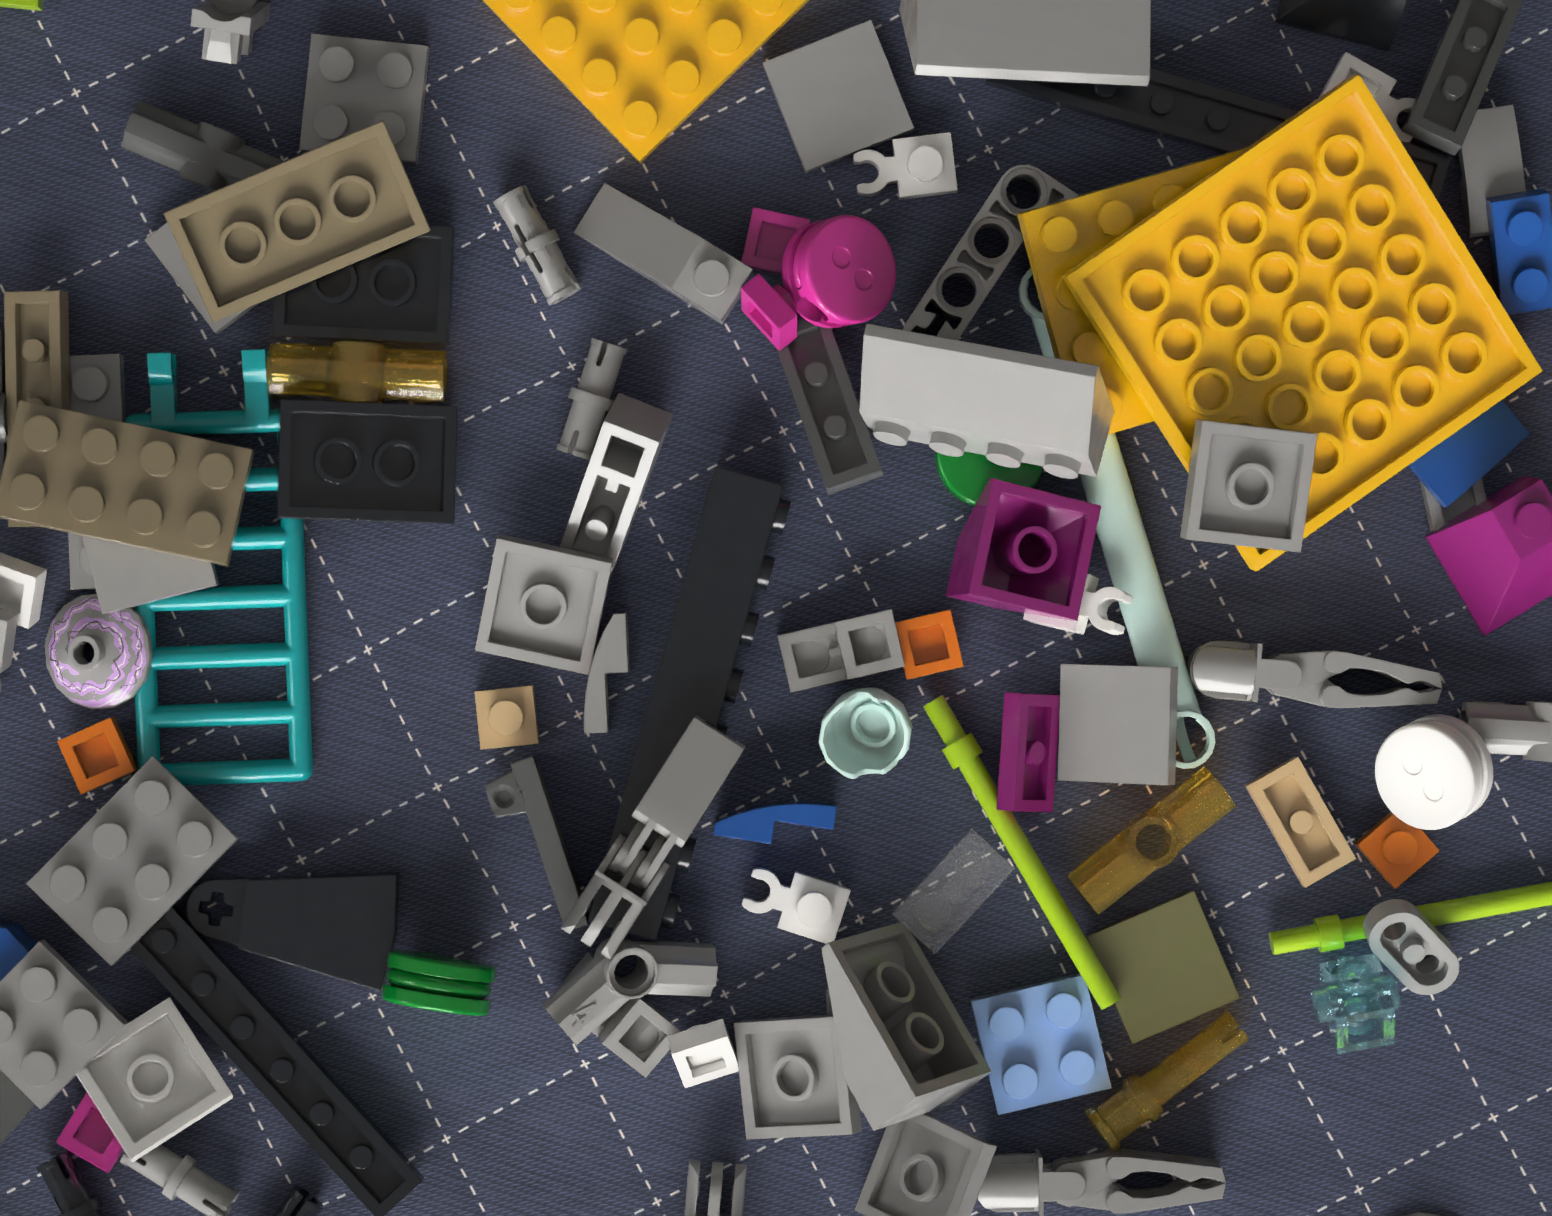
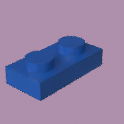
M1541 188L1486 198L1494 290L1497 298L1508 315L1552 308V216L1549 192Z

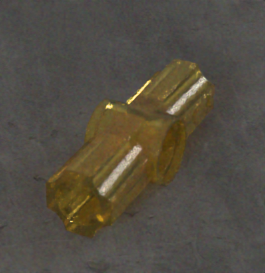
M354 341L333 342V346L302 343H270L266 368L268 393L273 395L330 397V401L383 403V399L404 400L407 402H445L448 386V352L385 348V344Z
M1203 766L1147 811L1132 817L1123 830L1066 875L1099 915L1157 868H1162L1171 863L1181 849L1234 809L1236 804L1219 781ZM1157 824L1162 827L1165 833V845L1159 853L1153 856L1142 855L1136 847L1137 835L1143 827Z

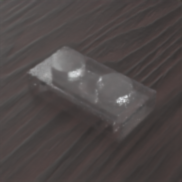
M970 828L893 910L892 915L936 954L1015 868L978 833Z

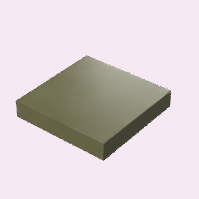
M1192 889L1085 935L1121 996V999L1114 1004L1132 1044L1240 999L1195 891Z

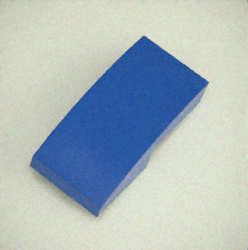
M1501 400L1408 465V467L1443 508L1448 507L1506 457L1530 433Z
M788 801L753 806L717 819L713 835L772 844L775 821L834 830L837 805L816 801Z

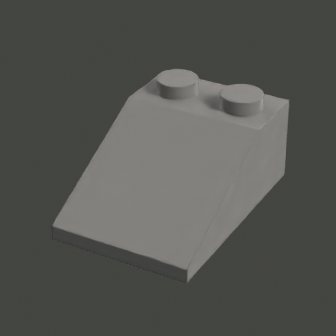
M905 921L832 941L821 948L844 1079L873 1131L950 1105L992 1072Z

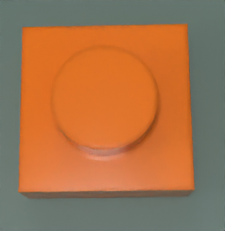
M951 610L895 622L905 664L903 669L906 680L964 667Z
M115 717L105 719L57 741L81 795L138 770Z
M1391 811L1354 842L1388 884L1395 889L1440 851L1420 828L1408 825L1397 818Z

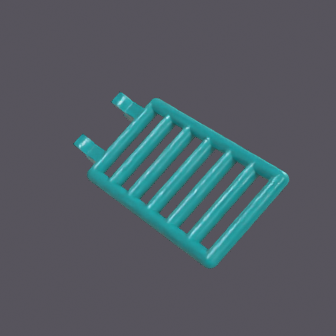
M265 349L241 350L245 410L178 412L177 354L147 353L151 413L131 414L126 418L125 422L182 435L277 432L278 451L279 409H271V353ZM277 467L251 468L246 492L277 490ZM280 519V526L237 528L233 551L281 549L283 584L213 586L133 607L142 616L149 630L153 653L148 678L135 695L138 770L152 756L161 763L159 728L288 724L289 759L161 764L184 786L306 781L311 777L313 773L304 519ZM284 607L285 642L156 647L155 612ZM286 665L287 700L158 705L157 670Z

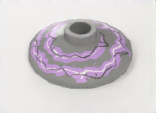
M97 594L81 595L64 605L50 623L45 641L46 667L56 688L71 702L89 709L115 708L133 698L146 682L153 660L151 635L142 616L133 607L102 614ZM87 642L94 649V658L90 663L86 660L84 653Z

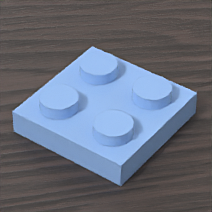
M1080 973L970 999L983 1056L992 1071L988 1074L998 1115L1112 1088L1089 990Z

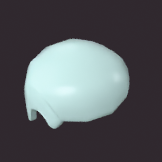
M869 687L854 689L842 694L826 711L821 722L818 743L826 763L847 778L855 779L865 774H885L895 767L909 750L912 723L904 704L882 689Z

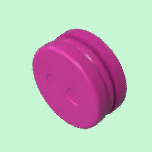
M839 215L803 226L788 242L782 259L783 287L793 298L797 313L806 321L819 327L839 328L869 321L884 310L894 292L896 264L892 249L883 233L875 225L858 216Z

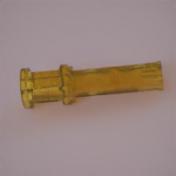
M1225 1011L1221 1014V1017L1141 1078L1136 1074L1133 1077L1128 1076L1122 1081V1089L1097 1108L1089 1106L1083 1110V1113L1100 1137L1115 1153L1122 1148L1121 1140L1147 1120L1154 1123L1161 1118L1160 1114L1164 1112L1161 1107L1163 1104L1240 1045L1247 1043L1249 1039L1242 1029L1239 1030L1237 1028L1240 1026L1229 1012Z

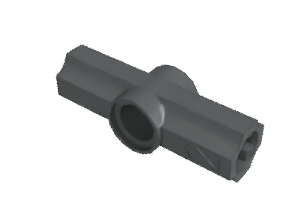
M139 101L129 117L121 144L123 149L178 171L179 177L212 192L284 162L247 146L248 141L228 131L202 121L197 125L180 118L170 111Z

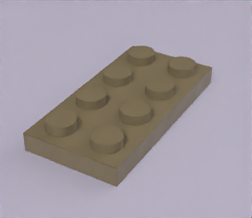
M384 120L163 213L212 323L431 231Z
M19 400L0 480V518L229 567L254 451L239 446Z

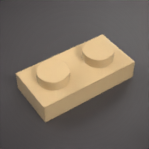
M1294 756L1245 784L1247 791L1303 887H1308L1356 859L1299 757Z

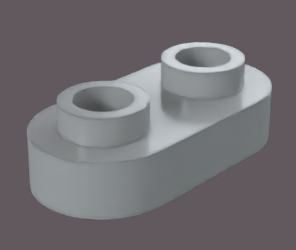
M1391 899L1377 904L1366 915L1363 922V932L1370 949L1410 991L1420 995H1432L1447 989L1453 984L1460 969L1458 958L1450 942L1415 905L1406 900Z

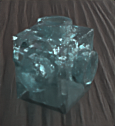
M1373 953L1357 957L1345 956L1335 961L1319 963L1320 987L1311 989L1312 1004L1318 1024L1328 1023L1337 1054L1395 1044V1010L1401 1007L1400 995L1395 976L1393 974L1384 975L1379 958Z

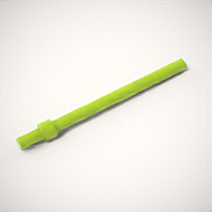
M944 696L936 698L923 706L946 745L942 752L953 770L959 767L1100 1009L1103 1010L1121 999V996L1012 811L997 809L998 788L979 757L983 751L972 732L966 735Z
M1552 881L1417 905L1416 907L1434 926L1550 906L1552 905ZM1338 914L1313 918V924L1269 932L1271 951L1273 955L1316 947H1318L1320 953L1343 949L1344 942L1366 939L1363 932V922L1366 915L1340 919Z

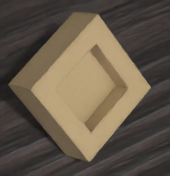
M534 685L474 692L480 750L540 743Z

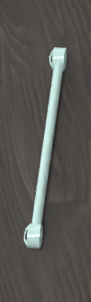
M1030 268L1022 277L1018 288L1019 303L1024 312L1032 319L1042 355L1055 358L1043 313L1038 312V309L1031 304L1028 298L1029 278L1033 275ZM1112 433L1107 436L1097 477L1079 474L1087 502L1101 506L1096 531L1113 587L1133 597L1132 604H1125L1120 601L1118 603L1137 665L1178 667L1176 740L1184 762L1176 761V767L1182 769L1196 768L1205 763L1213 753L1216 743L1215 733L1210 722L1201 714L1116 433ZM1183 717L1195 718L1206 732V744L1198 757H1195Z

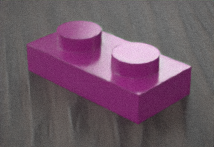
M1004 692L998 774V810L1053 812L1060 695Z

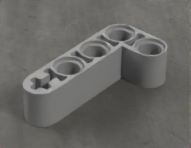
M1017 165L1010 168L1001 177L905 323L903 330L925 332L936 316L934 313L925 311L927 305L931 304L942 317L959 323L956 329H952L946 321L938 332L937 337L958 340L1023 242L1017 213L1079 195L1031 165ZM1016 180L1030 182L1038 193L1037 203L1028 209L1014 207L1007 198V186ZM983 229L999 231L1006 242L1005 252L996 258L982 256L974 245L975 235ZM952 277L966 279L974 290L973 301L965 307L949 305L942 295L943 283Z

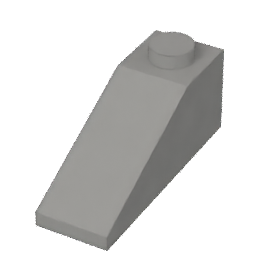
M606 183L603 184L574 231V234L723 325L740 298L741 287L753 277L752 268Z
M618 393L602 424L560 547L614 558L611 577L656 464L673 416L672 413Z

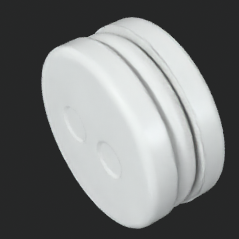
M1434 714L1421 717L1400 727L1385 739L1376 757L1375 779L1381 798L1397 818L1416 828L1437 830L1458 822L1482 806L1492 787L1493 763L1485 742L1470 725L1452 716Z

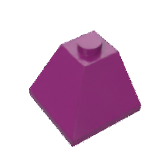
M1523 475L1487 497L1484 502L1477 506H1472L1449 520L1448 524L1424 536L1479 631L1484 636L1552 595V495L1542 479Z
M993 478L988 479L957 539L946 596L1002 610L1078 621L1101 506Z

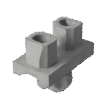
M204 0L192 8L190 26L204 28L202 59L238 64L241 61V55H249L252 52L254 32L269 21L271 3H256L258 0Z

